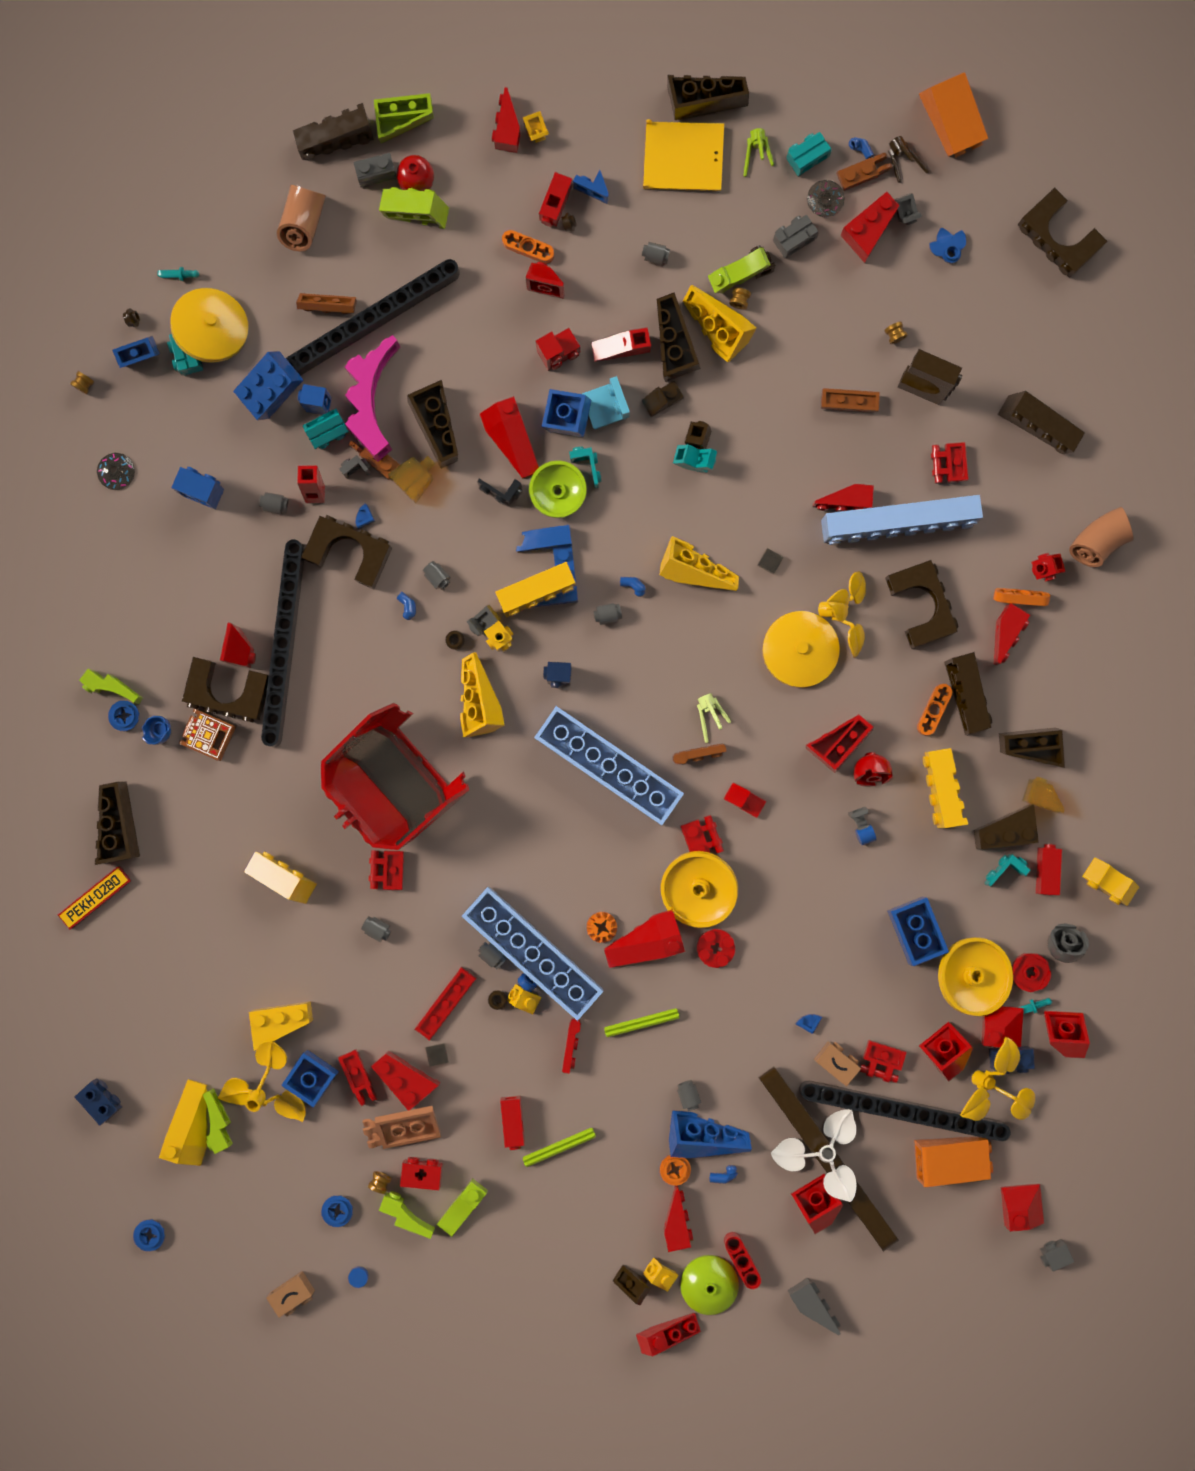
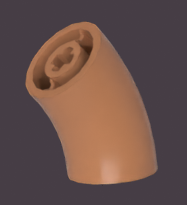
M290 185L284 211L277 229V238L282 245L298 252L306 251L310 248L326 195Z
M1122 507L1114 509L1089 524L1069 548L1071 556L1086 566L1100 567L1116 549L1133 541V532Z

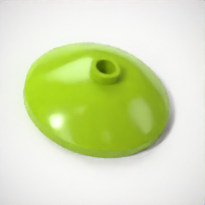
M550 461L540 466L534 472L529 484V494L533 505L542 514L552 518H563L572 515L582 506L586 497V482L580 470L574 465L565 461ZM556 489L562 491L560 495H556L554 492Z
M703 1255L695 1258L685 1267L681 1276L680 1287L682 1296L691 1309L704 1315H716L724 1312L734 1303L738 1294L739 1282L736 1271L728 1261L715 1255ZM713 1286L714 1290L710 1292L707 1290V1287Z

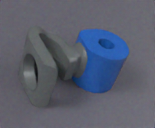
M866 807L848 812V815L854 819L858 826L855 833L862 846L877 840L873 827L867 824V820L864 818V815L868 814Z

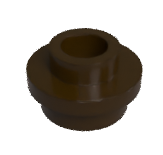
M569 212L565 213V216L561 217L566 232L575 231L574 227L577 226L575 217L570 215Z
M131 308L127 309L123 313L126 325L128 327H138L140 321L139 314Z
M451 631L447 634L445 641L450 649L457 650L464 645L465 638L461 632ZM454 637L459 639L456 644L452 643V638Z
M495 990L490 993L488 1004L491 1008L500 1010L506 1006L507 996L503 991ZM496 996H499L501 998L500 1003H496L494 1001V998Z

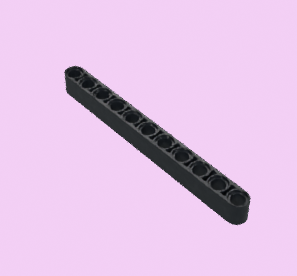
M452 259L441 262L286 357L287 361L294 366V369L300 376L456 281L460 275L457 262ZM450 267L455 269L453 273H446V270ZM434 277L439 278L437 283H431L430 280ZM417 287L423 288L420 293L414 292V289ZM401 297L407 298L404 303L398 302V299ZM384 307L391 308L388 313L382 312ZM374 317V321L371 323H367L366 319ZM352 327H358L355 333L349 332ZM341 336L342 340L340 342H333L335 337ZM321 346H325V347H326V349H325L324 352H322V353H318V352H317V350H318L319 347H321ZM304 356H309L310 359L308 362H301Z
M295 539L289 540L284 550L261 734L263 744L269 747L279 746L283 736L304 567L302 555L305 547ZM294 545H299V551L292 554L291 548ZM297 564V570L290 573L289 566ZM293 582L295 584L294 589L287 591V585ZM291 601L292 608L285 610L284 604ZM289 620V628L282 629L283 621ZM282 639H287L288 641L285 648H280L279 646ZM280 658L285 659L283 667L277 666V661ZM281 676L283 683L280 686H276L275 679ZM279 695L281 698L280 703L273 705V697ZM276 714L278 722L271 724L270 717ZM274 733L276 736V740L274 743L270 744L268 742V736L269 734Z
M804 1081L799 1087L803 1098L811 1102L996 1141H1006L1011 1135L1010 1128L1002 1121L984 1117L981 1120L975 1121L960 1116L961 1112L814 1081ZM808 1086L814 1087V1092L811 1095H805L804 1093L805 1088ZM827 1090L833 1091L830 1099H824V1093ZM846 1094L852 1096L849 1103H843V1097ZM869 1098L871 1100L870 1105L862 1107V1101ZM888 1102L890 1104L889 1109L881 1111V1105ZM907 1106L909 1108L908 1113L901 1115V1108ZM926 1110L928 1112L927 1117L920 1119V1112ZM943 1114H946V1121L944 1123H939V1117ZM965 1118V1125L958 1127V1121ZM984 1122V1129L977 1131V1125ZM1003 1126V1133L996 1135V1129Z

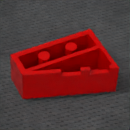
M885 192L844 226L841 232V237L864 263L899 207V204L888 192Z
M858 714L834 730L822 735V737L808 743L806 749L831 771L836 773L870 735L874 727Z
M390 1051L386 1052L371 1066L408 1111L441 1083Z

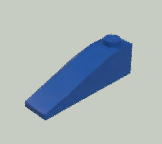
M672 1111L669 1133L671 1157L697 1158L751 1152L749 1132L729 1125L722 1126L714 1123L715 1120L710 1118L708 1120L702 1119L693 1112Z

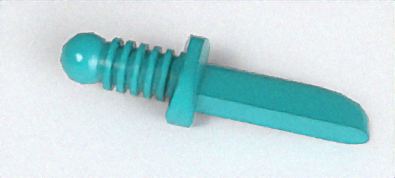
M180 267L179 270H158L157 275L161 278H179V281H184V278L199 277V272L197 270H184V267Z
M1046 998L1034 1003V1000L1031 999L1030 1004L1018 1008H1024L1023 1014L1032 1011L1036 1014L1038 1013L1037 1009L1050 1006L1052 1000Z

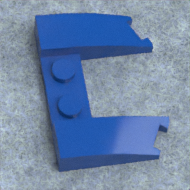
M570 525L522 532L525 538L522 546H517V552L553 548L555 566L567 562L576 583ZM574 586V590L565 594L561 592L549 601H541L535 607L578 602L577 587Z

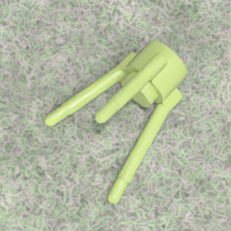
M712 693L698 699L699 704L697 705L705 743H708V734L703 710H705V713L711 712L720 730L722 725L714 709L717 708L725 720L731 723L728 715L718 703L717 698L713 697Z

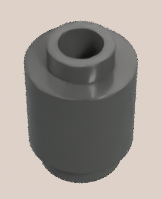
M648 242V245L643 247L642 256L645 257L644 261L660 265L662 263L667 264L670 249L666 248L665 245Z
M265 492L264 496L261 495L259 507H262V510L265 512L286 513L289 499L284 497V495Z
M432 561L423 569L424 576L436 590L439 588L443 590L450 584L449 579L451 577L439 563L436 564L435 561Z
M611 603L596 607L597 611H593L595 622H599L600 625L618 622V619H622L619 604Z
M368 916L361 930L365 931L364 934L380 943L382 940L386 941L391 934V930H389L390 925L376 917Z
M484 942L478 949L480 952L478 956L496 970L507 959L490 942L488 944Z
M692 1080L678 1084L677 1092L683 1109L687 1108L688 1111L699 1108L698 1104L701 1103L696 1085L693 1084Z

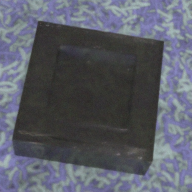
M767 548L757 566L774 575L784 557Z
M445 1043L425 1047L429 1067L449 1062Z

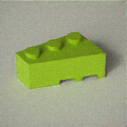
M430 93L374 99L378 139L381 144L434 119Z

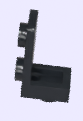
M480 478L477 481L482 492L487 495L490 492L496 496L494 499L502 505L505 503L510 505L514 498L518 499L523 491L521 489V482L514 479L505 494Z

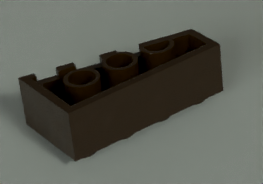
M667 75V88L675 121L746 107L749 104V89L746 77L721 76L720 78H711L710 76H703V78L691 77V75H684V77Z
M358 104V109L353 111L345 109L341 111L342 115L338 117H332L331 115L325 117L320 124L312 122L293 130L301 159H312L316 155L331 154L334 150H346L353 145H365L374 140L364 104Z
M675 292L656 299L663 378L665 382L701 369Z
M439 380L408 394L407 402L442 469L458 461V450L443 382Z
M1027 391L1009 395L997 414L1054 447L1061 454L1074 452L1085 434L1080 428Z
M975 652L945 661L944 664L965 735L992 728V717L987 710V700L983 692Z
M127 781L99 785V821H97L98 840L96 841L97 858H95V865L140 857Z

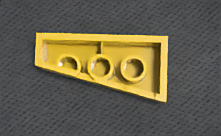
M564 562L495 591L507 618L520 613V611L526 608L535 607L541 601H549L561 592L565 594L574 590L573 587L576 586L567 562Z
M951 748L925 752L923 765L928 770L926 783L931 788L929 801L931 806H934L935 813L932 814L934 825H937V828L968 825L967 818L962 817L963 809H965L964 803L958 798L960 793L959 782L953 777V775H956V768Z

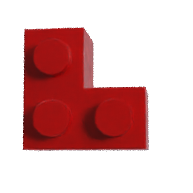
M570 328L556 335L551 331L535 340L537 353L548 371L550 369H558L568 359L570 361L574 360L581 352V347Z

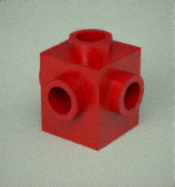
M1045 553L1037 556L1038 560L1031 562L1033 566L1032 572L1036 576V580L1044 579L1045 582L1056 579V575L1066 572L1061 553L1053 555Z

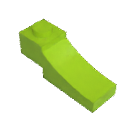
M758 248L747 256L727 266H722L708 275V278L715 293H724L733 286L744 283L771 265L764 248Z
M88 668L79 679L84 684L82 688L91 694L93 692L100 694L101 691H110L122 695L136 704H140L143 700V697L114 675L107 674L104 678L96 671Z
M213 1088L204 1093L203 1097L206 1101L210 1117V1134L206 1136V1143L208 1148L216 1154L231 1146L233 1142L225 1128L231 1121Z
M472 1178L438 1221L437 1225L450 1236H453L466 1218L478 1206L488 1190Z
M394 1191L386 1192L379 1211L396 1217L395 1226L431 1239L435 1227L415 1216L404 1204V1198L401 1197V1194Z

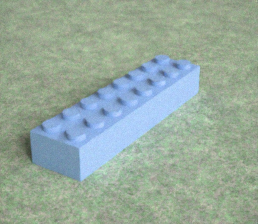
M980 495L826 513L821 520L824 543L829 542V545H837L844 540H848V543L860 541V538L876 540L879 539V536L885 535L886 538H894L898 536L897 534L905 533V536L917 534L916 532L924 531L927 534L936 532L935 529L942 528L943 531L954 530V527L961 526L962 529H968L978 524V521L983 518Z
M557 706L534 737L537 741L661 826L684 794Z
M489 886L462 915L469 924L577 1021L603 993V988Z

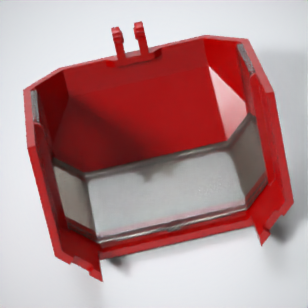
M395 703L368 714L321 761V789L325 792L326 797L332 800L338 807L339 812L334 815L335 819L338 820L345 815L347 820L342 825L344 829L352 825L353 828L360 832L364 841L372 847L399 850L413 841L469 791L468 784L464 783L463 780L466 777L464 772L448 785L399 729L414 713L401 711L400 706Z

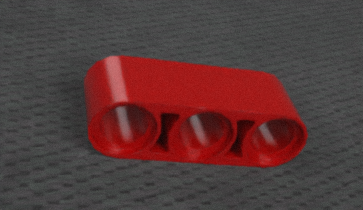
M727 1233L724 1237V1244L741 1279L747 1288L757 1289L761 1284V1277L746 1246L738 1233ZM731 1239L738 1240V1244L734 1247L729 1246L728 1242ZM743 1256L747 1258V1262L739 1264L737 1262L738 1259ZM750 1274L757 1276L752 1282L747 1280Z

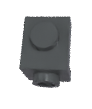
M913 193L894 199L899 204L896 211L899 222L910 225L916 223L917 219L922 217L921 213L917 211Z
M357 455L352 459H346L341 464L342 467L339 468L346 479L361 467L367 475L371 474L368 470L371 466L364 457L360 459Z
M487 605L477 615L470 618L467 623L470 630L477 636L485 634L484 631L501 619L493 608Z

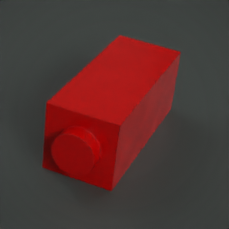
M557 172L554 173L539 211V220L542 224L549 227L552 225L557 227L573 187V178Z
M298 466L297 484L305 503H325V485L318 466Z
M1044 844V848H1038L1036 894L1060 895L1062 849H1056V845Z
M521 1096L501 1097L500 1104L505 1148L509 1147L510 1150L521 1149V1146L525 1144Z

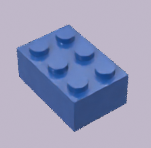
M280 351L267 352L233 392L256 420L269 419L303 382V379Z
M922 896L887 910L909 965L915 966L949 952L927 897Z

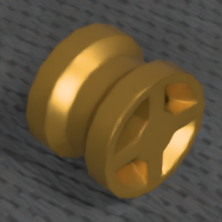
M733 288V298L730 299V306L742 310L747 309V300L750 298L751 292L743 288Z
M901 321L888 326L884 330L890 337V344H895L908 336L907 332L902 328L903 324Z
M78 371L76 379L72 380L70 385L87 395L89 392L88 388L94 384V381Z
M374 1171L372 1175L373 1180L369 1182L368 1188L374 1192L386 1194L387 1184L391 1182L392 1178L385 1173Z

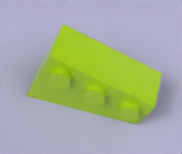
M391 187V189H383L379 211L388 219L409 223L411 220L422 221V225L428 226V222L439 225V228L445 229L449 207L433 190L425 189V191H418L413 188L401 190Z

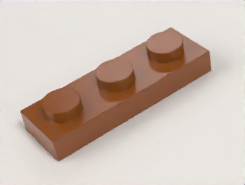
M300 293L296 302L297 309H303L304 311L317 310L325 313L341 312L342 314L354 313L357 304L356 297Z
M823 388L821 409L877 413L879 411L880 392Z

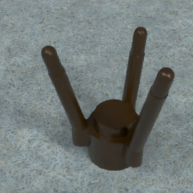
M898 136L890 141L889 146L891 149L888 153L891 156L898 183L901 182L895 155L900 157L906 154L911 162L915 160L925 173H929V170L911 150L902 136Z

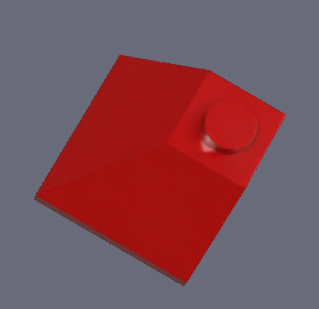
M543 262L531 263L526 274L527 290L564 299V283L552 268Z
M228 622L220 661L251 668V665L256 660L254 648L241 628Z
M1001 1006L996 1011L983 1015L981 1041L983 1046L1001 1047L1005 1037H1007L1017 1047H1021L1024 1008Z
M1044 1011L1050 1045L1064 1057L1085 1058L1090 1041L1083 1013Z
M947 1022L919 1045L948 1082L964 1070L973 1050V1047L950 1022Z
M825 1174L791 1193L815 1234L832 1225L843 1207L840 1199L834 1198L826 1192L823 1184Z
M1040 1184L1001 1187L1004 1226L1010 1232L1031 1230L1044 1224Z

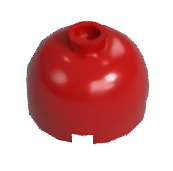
M410 155L400 161L397 167L396 178L402 190L413 188L418 191H425V189H431L433 185L434 171L426 158L420 155Z
M875 752L866 753L865 756L855 763L854 780L857 785L876 786L874 782L881 781L882 784H885L893 779L890 762Z

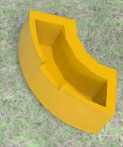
M1095 857L1082 876L1088 881L1086 885L1094 890H1101L1110 896L1109 900L1117 905L1122 903L1128 906L1139 889V886L1132 879Z

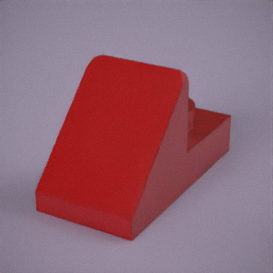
M732 783L724 797V800L755 818L759 816L767 802L735 783Z

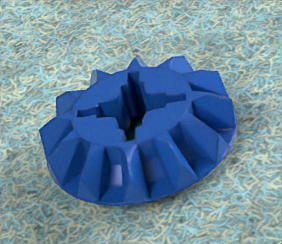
M123 700L111 706L108 719L115 729L128 731L139 722L140 713L136 705ZM124 710L125 713L131 714V716L126 718L125 722L124 719L117 718L123 714Z
M333 1195L324 1202L321 1210L322 1217L332 1227L344 1226L353 1215V1206L349 1199L342 1195ZM340 1204V1210L343 1213H339L335 1218V1211L332 1208H336Z
M153 1219L144 1220L134 1230V1242L143 1251H154L162 1245L165 1239V1229L162 1228L160 1222H156ZM151 1228V1233L154 1234L155 1237H152L149 1241L148 1236L144 1233H147Z

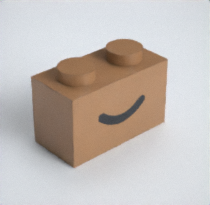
M828 1041L814 1060L847 1087L861 1069L857 1065L859 1061L852 1055L847 1057L843 1054L842 1051L844 1049L836 1042L832 1045Z
M301 1271L270 1292L266 1299L279 1318L284 1314L287 1317L296 1310L295 1307L301 1303L303 1306L311 1301V1296L315 1289L304 1272Z

